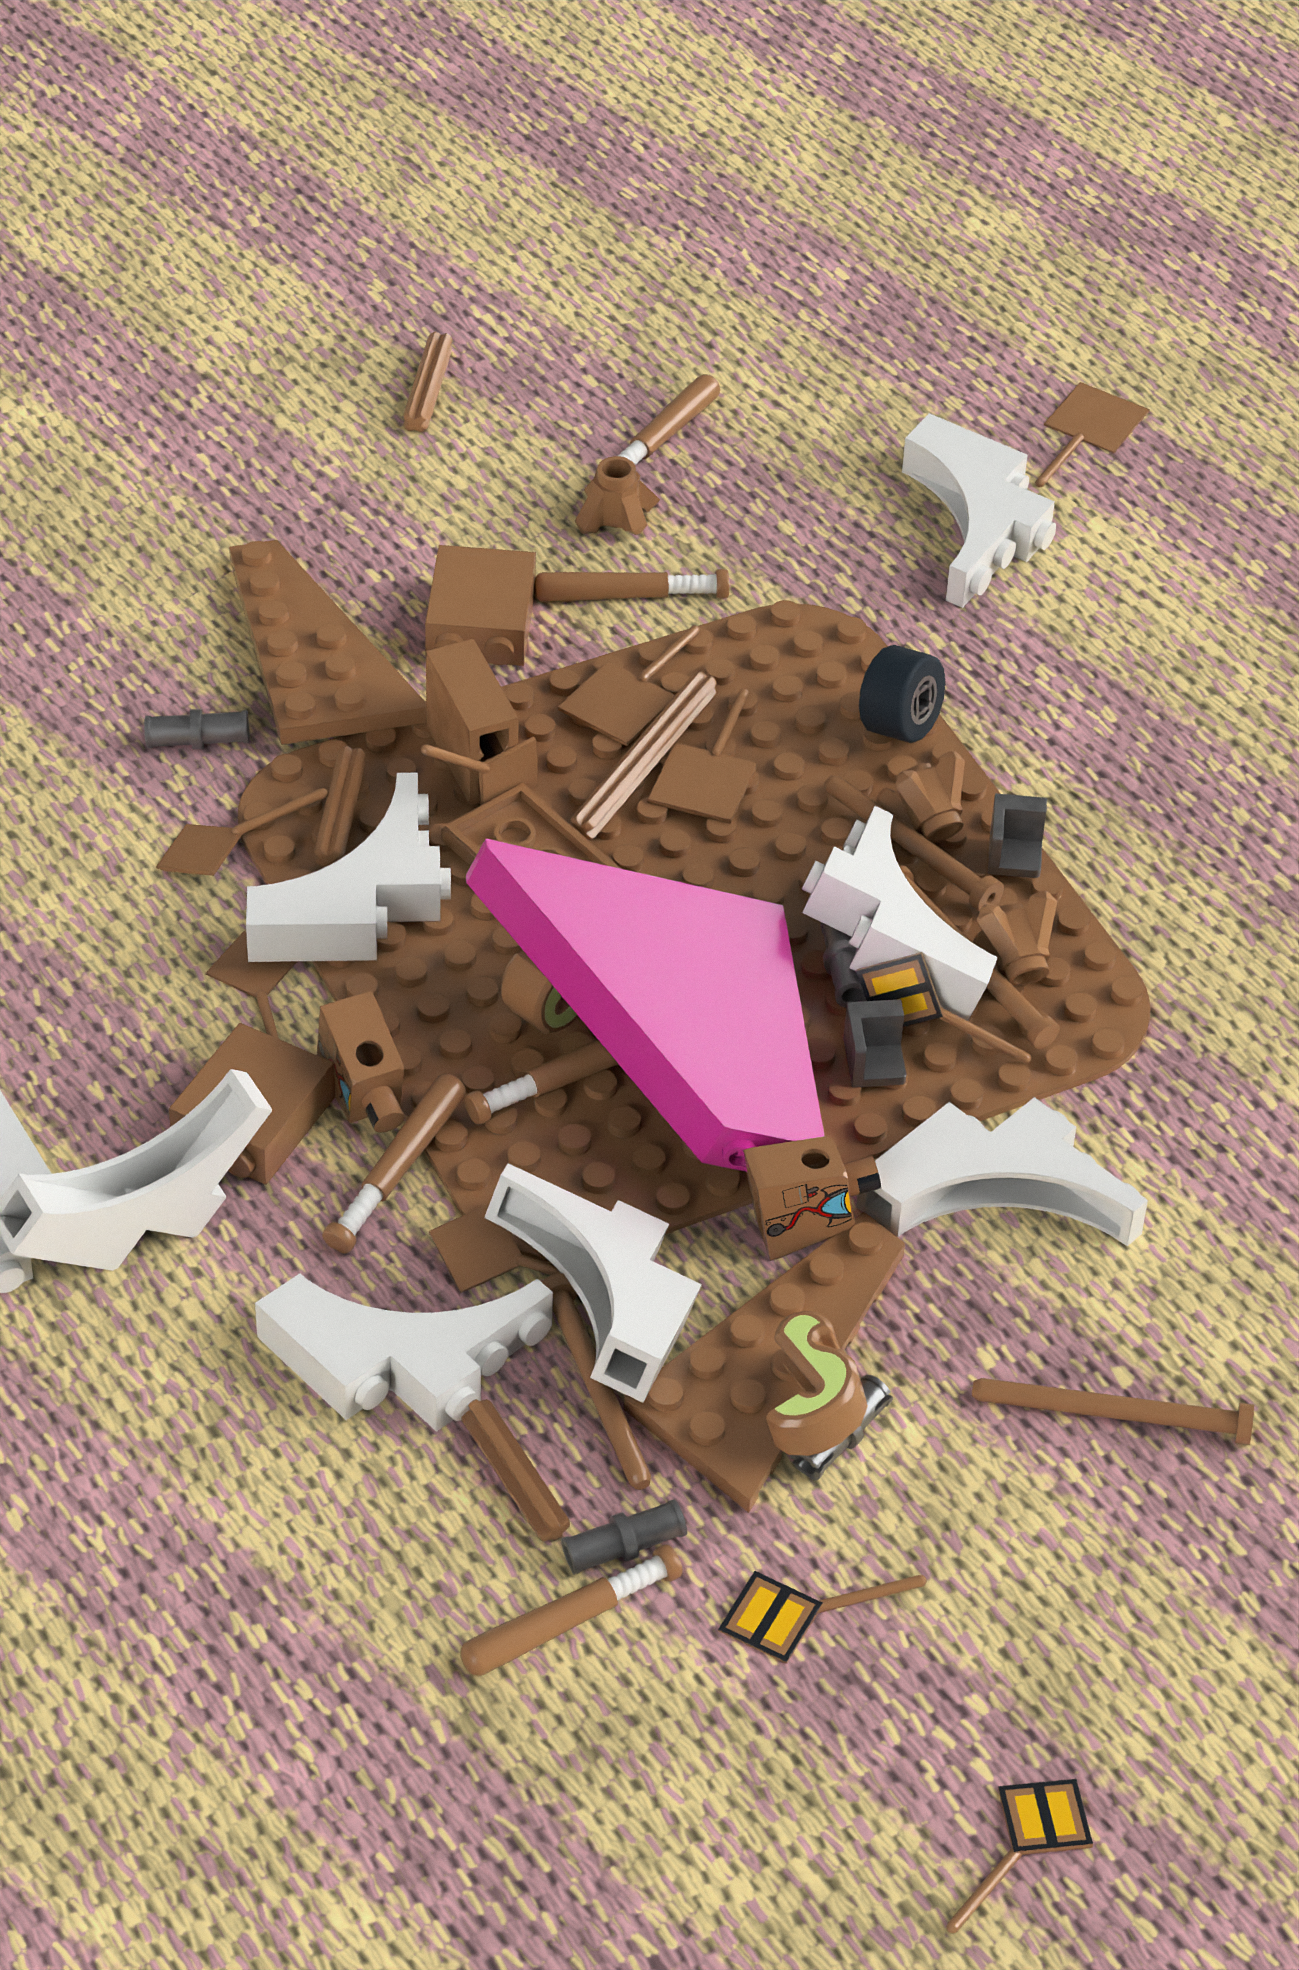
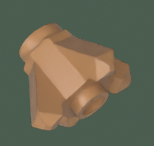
M621 456L608 457L598 464L593 480L585 487L584 491L588 497L576 517L575 523L582 534L597 533L601 526L622 528L626 532L638 535L647 526L642 508L649 512L660 499L640 481V474L636 471V466L630 459Z
M949 751L939 756L938 764L934 767H931L930 763H920L898 774L895 786L897 791L883 788L877 796L876 803L891 814L911 824L916 832L922 834L930 842L938 843L956 835L964 826L960 817L963 812L960 800L965 760L957 752Z
M1040 891L1030 896L1029 904L1025 908L1020 903H1010L1001 907L999 905L986 904L980 909L977 922L983 930L975 936L973 943L997 957L995 965L1013 986L1029 985L1045 978L1049 974L1047 962L1050 954L1048 945L1057 900L1049 892Z

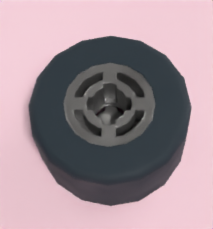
M890 645L881 649L872 659L866 670L860 688L859 712L860 719L866 730L908 743H914L923 739L935 724L944 700L946 681L944 668L940 660L930 654L897 645Z

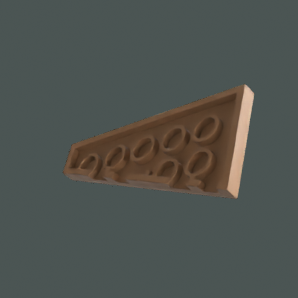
M278 540L252 541L247 544L229 547L232 570L281 745L426 723V701Z
M865 1212L854 1219L855 1224L850 1230L830 1237L662 1367L643 1403L628 1395L624 1397V1410L748 1513L758 1499V1493L769 1474H773L782 1459L783 1451L775 1446L766 1417L774 1408L798 1393L805 1392L783 1366L782 1362L785 1352L774 1339L780 1322L796 1312H817L833 1325L839 1348L844 1351L846 1346L855 1338L860 1329V1323L872 1303L879 1298L904 1256L905 1243Z

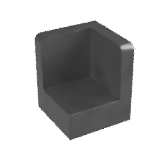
M995 793L990 829L988 874L1028 878L1040 877L1047 798Z
M901 999L847 1002L843 1040L852 1088L902 1085L905 1083L906 1069L901 1048L904 1012Z

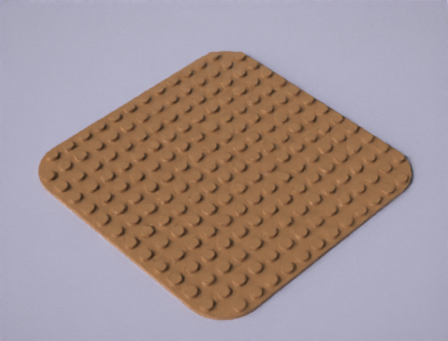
M781 600L773 605L754 608L699 625V633L647 680L676 695L696 672L702 671L706 676H713L717 682L715 696L676 741L677 743L709 751L712 750L739 691L743 688L747 689L748 697L721 754L757 762L756 770L731 824L648 803V797L673 747L672 745L596 837L589 841L624 870L783 905L824 1135L834 1139L843 1164L873 1156L874 1159L879 1158L948 1102L966 1115L973 1116L982 1121L1024 1106L1034 1097L1041 1100L1106 1076L1124 1065L1137 1052L1147 1034L1151 1010L1147 988L1141 976L1043 848L1041 873L1038 878L988 874L990 829L995 793H1001L942 716L939 714L927 735L914 743L904 742L866 730L860 719V688L872 659L881 649L888 646L862 619L851 617L826 607L796 604L793 601ZM688 629L501 686L519 718L518 744L533 736L537 741L538 786L531 790L571 825H573L571 817L645 730L628 746H625L558 711V706L607 661L638 676ZM427 723L343 735L279 755L251 779L241 796L238 806L239 825L320 788H325L329 791L338 751L345 746L351 749L359 747L366 754L364 759L366 765L344 856H346L363 843L384 818L392 802L397 773H418V794H428L429 825H418V831L429 830V846H440V868H451V899L440 900L441 921L387 922V939H377V960L312 961L335 1001L372 990L403 1063L404 1077L401 1103L399 1105L404 1113L405 1120L408 1119L436 1078L442 1074H451L459 1078L465 1086V1096L473 1091H480L484 1094L524 1077L525 1072L554 1060L597 1039L579 1016L565 1029L543 1034L504 1004L501 995L502 977L512 957L518 954L535 967L537 966L466 883V874L470 866L441 840V827L481 806V803L469 805L446 761L424 755L421 752L422 746L426 744L438 748L427 727ZM949 751H955L965 760L960 800L963 810L960 817L964 826L956 835L933 844L979 877L984 878L990 875L1003 883L1004 892L997 904L999 907L1010 903H1020L1025 908L1029 904L1030 896L1040 891L1049 892L1057 900L1048 945L1050 957L1047 964L1050 972L1045 978L1035 983L1014 987L1044 1018H1052L1059 1025L1060 1032L1049 1046L1043 1049H1036L1027 1039L1028 1032L985 989L968 1022L1029 1053L1031 1056L1030 1062L1023 1063L951 1024L936 1018L903 1027L901 1048L906 1069V1081L904 1084L852 1088L843 1040L846 1008L837 1004L832 976L827 973L824 967L823 955L826 951L821 922L802 913L810 896V893L802 890V887L815 861L825 865L834 847L843 850L844 843L856 819L863 823L867 821L826 792L824 783L829 776H840L876 802L877 796L883 788L897 791L895 786L900 772L906 771L920 763H930L931 767H934L938 764L939 756ZM327 797L242 834L240 837L266 885L296 879L324 868L318 866L315 862L316 854L314 849ZM900 819L902 822H904V823L907 824L909 827H911L912 829H914V827H913L911 824H909V823L905 822L904 820ZM891 839L892 849L898 865L906 866L913 873V882L973 943L975 936L983 929L977 922L979 912L969 904L970 895ZM619 1064L562 1086L537 1098L534 1096L527 1097L508 1107H503L501 1110L492 1113L489 1121L480 1125L475 1124L468 1115L464 1096L447 1122L424 1149L426 1156L462 1216L490 1203L499 1178L508 1163L609 1211H612L618 1200L669 1223L665 1234L753 1203L747 1172L701 1163ZM511 1233L522 1255L550 1262L524 1240Z

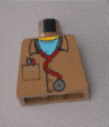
M372 990L320 1006L317 1056L334 1062L335 1098L348 1122L353 1123L369 1118L374 1130L378 1133L388 1132L397 1128L405 1119L399 1105L402 1096L404 1067Z
M828 1136L743 1150L755 1219L770 1261L850 1230L855 1224L851 1197L881 1189L880 1176L873 1156L843 1164L834 1139Z

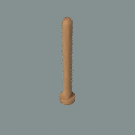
M829 776L824 783L826 792L866 821L874 806L887 811L840 776ZM893 815L890 838L970 895L969 904L971 907L980 912V909L986 904L997 905L1004 892L1003 883L990 875L984 878L979 877Z
M564 1273L551 1275L541 1282L553 1292L552 1310L629 1484L637 1490L645 1489L650 1485L651 1473L613 1388L590 1378L595 1365L596 1350L574 1303L578 1294Z

